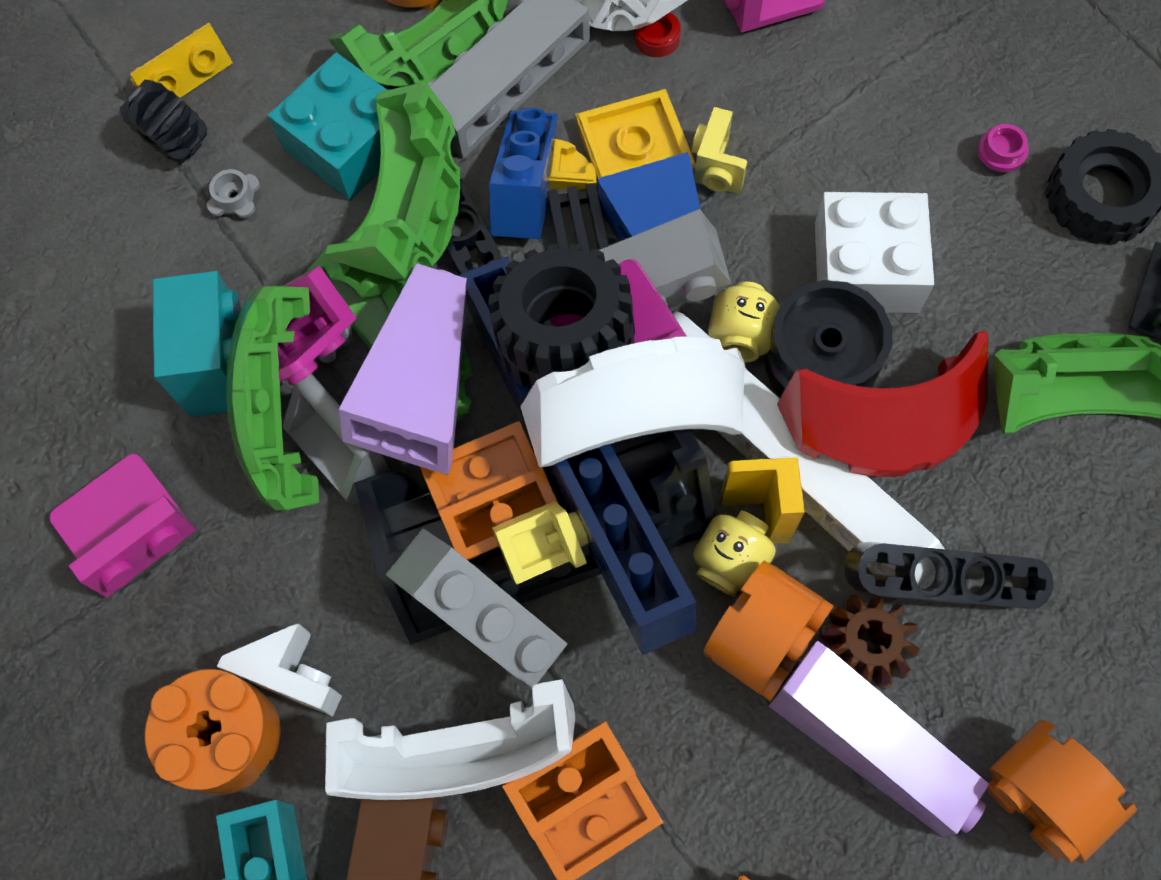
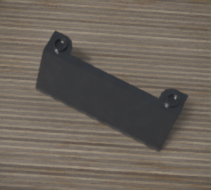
M691 429L658 432L611 443L610 445L667 549L702 537L716 515L707 458ZM542 467L558 504L566 510L567 514H570L548 467ZM394 471L380 473L355 482L378 577L410 645L454 629L386 576V573L423 528L454 549L428 485L415 488L409 476ZM587 545L581 547L587 564L575 568L570 562H567L519 584H515L500 547L469 560L471 564L519 604L601 574Z

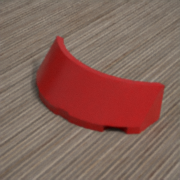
M986 331L974 333L959 355L943 359L937 367L939 377L914 386L882 389L860 387L826 378L807 368L797 370L778 401L777 406L798 450L815 460L820 455H825L848 464L850 473L876 477H898L922 469H932L954 456L968 442L984 416L988 401V333Z

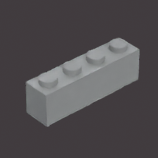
M521 0L518 6L502 21L495 22L478 43L470 50L462 52L445 73L437 80L428 83L429 87L452 116L456 133L452 138L450 146L453 152L464 159L509 117L511 110L515 111L590 41L588 8L577 0Z

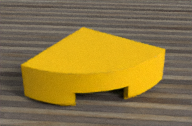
M553 139L548 178L549 189L567 191V187L576 186L577 191L586 190V184L596 183L597 188L596 172L593 164L582 153L577 151L576 146Z

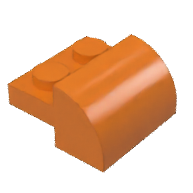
M520 421L454 448L452 468L448 475L420 467L454 549L468 561L499 548L492 527L553 501L558 503L543 468L538 466L537 459Z
M605 720L574 738L572 751L555 763L525 777L502 784L504 791L557 880L578 879L664 823Z

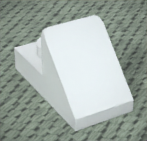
M300 624L289 626L227 653L221 657L217 665L218 668L236 675L244 681L332 717L342 697L338 692L328 687L331 676L303 664H300L297 672L294 673L311 636Z

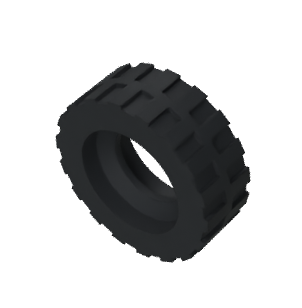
M1107 129L1103 132L1095 130L1088 132L1084 137L1079 136L1074 139L1070 147L1067 146L1047 180L1049 185L1045 193L1046 198L1049 199L1048 208L1051 214L1054 213L1056 216V222L1062 228L1065 227L1071 231V235L1078 239L1082 237L1087 239L1089 243L1094 244L1102 242L1107 243V245H1114L1122 240L1127 242L1134 239L1139 232L1142 233L1161 211V154L1159 152L1156 153L1151 148L1152 145L1136 138V135L1132 133H1120L1115 129ZM1094 168H1102L1120 175L1132 189L1129 201L1118 207L1098 202L1083 188L1085 174Z

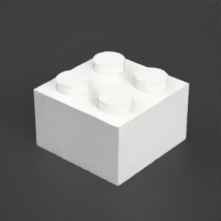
M824 192L815 221L817 282L831 280L851 283L868 291L884 307L886 313H920L934 287L927 193Z

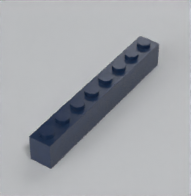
M506 256L463 273L460 277L467 278L466 302L469 313L524 420L521 405L532 389L531 384L528 383L522 387L514 381L512 371L507 372L505 370L489 317V295L495 293L493 284L498 276H507L505 267L511 263L509 257ZM607 444L575 455L552 466H547L570 513L576 512L580 518L589 542L586 545L641 654L645 655L695 632L696 601L612 446Z

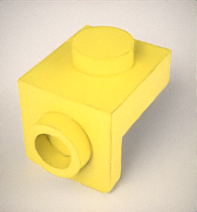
M714 107L708 125L699 124L694 137L692 153L697 154L695 183L703 184L708 189L716 192L728 191L740 194L744 184L747 161L724 154L729 140L733 112Z
M555 501L492 527L515 584H519L567 562H570L575 568L587 564L581 547L589 542L580 518L576 512L567 514L566 510Z

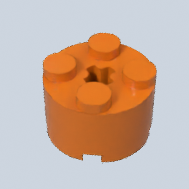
M764 560L742 587L743 593L733 607L729 606L719 621L703 652L713 663L771 702L834 606L778 567Z
M215 669L191 672L178 678L170 685L159 689L151 701V710L145 728L146 750L160 778L185 789L212 795L232 794L251 786L260 778L259 775L266 768L270 760L273 761L279 749L281 738L280 719L271 701L250 683L229 672ZM216 723L221 724V732L212 734L211 742H208L209 732L214 730Z
M1039 720L988 769L992 780L989 782L986 791L1009 814H1013L1017 810L1035 825V828L1029 835L1055 861L1063 858L1070 864L1074 860L1084 864L1136 813L1137 808L1134 803H1120L1118 801L1126 790L1110 771L1072 737L1068 738L1061 745L1048 735L1056 726L1048 721Z

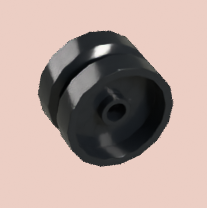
M822 280L801 286L789 295L775 316L772 326L771 347L766 353L765 370L775 392L781 397L795 371L805 368L845 384L872 388L892 350V326L884 307L868 291L842 281Z

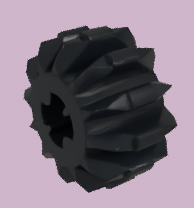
M145 79L125 97L127 100L120 107L123 121L143 141L147 142L167 159L184 163L190 155L193 156L202 146L201 142L207 136L205 122L199 118L198 113L192 110L185 101L181 100L173 91L168 90L161 83Z

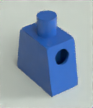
M688 152L598 178V197L602 214L619 242L700 209Z

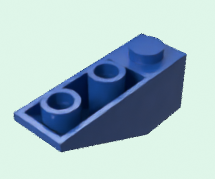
M524 108L519 111L511 110L489 182L491 236L541 238L547 209L548 178L553 139L556 137L558 114L545 113L538 108Z

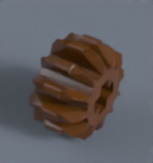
M855 594L847 600V610L834 606L829 613V617L834 625L824 626L820 631V637L827 642L835 644L828 649L866 681L871 683L873 679L876 686L884 691L893 685L892 675L904 679L911 673L909 664L905 659H914L919 655L920 648L904 639L917 631V624L910 622L899 624L897 618L903 613V605L896 604L886 612L883 610L884 601L882 596L873 595L866 606L864 601ZM865 631L872 634V643L880 645L873 653L867 652V642L859 639Z

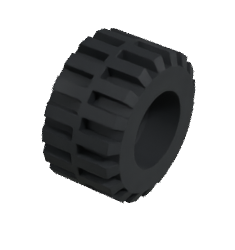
M571 243L569 249H559V244L547 245V251L540 253L533 249L524 253L525 260L522 262L513 260L505 267L507 276H498L493 284L495 293L489 295L488 306L498 352L507 372L512 371L514 381L522 387L530 383L532 388L536 380L552 372H566L578 369L589 361V356L635 343L632 294L627 275H621V266L614 259L605 261L604 253L595 248L589 252H584L583 245ZM576 314L584 316L581 320L566 326L553 327L543 325L545 321L559 315Z

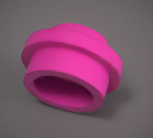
M997 125L985 132L981 137L977 148L978 156L981 162L991 170L1004 173L1015 171L1023 165L1028 156L1027 137L1015 125Z

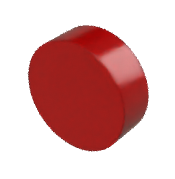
M669 12L653 24L634 29L636 47L640 52L650 57L658 58L670 55L677 49L680 43V21L673 13Z

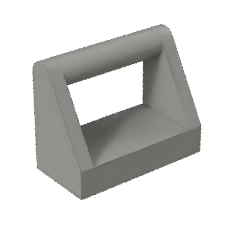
M310 374L294 385L282 427L352 507L359 501L354 483L380 473L390 472V469L382 454L342 442L339 417L340 405L320 382Z

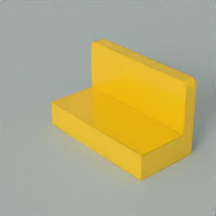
M798 457L729 462L720 493L721 505L763 503L765 523L769 526L766 532L767 537L773 544L790 543L805 513Z

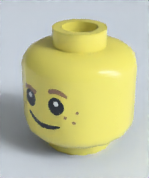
M740 282L736 286L723 289L714 299L708 328L709 337L719 339L724 350L736 347L741 353L744 363L755 361L759 356L766 354L770 350L772 326L780 305L773 295L765 291L764 287L754 282Z
M742 510L736 518L730 515L715 516L694 549V561L700 567L696 574L711 586L732 597H735L738 591L743 592L741 590L756 568L764 560L771 563L775 556V546L765 536L769 526L759 518Z

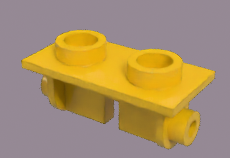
M207 23L141 67L134 69L135 71L130 73V81L134 87H138L145 79L161 83L181 98L233 64L211 24Z

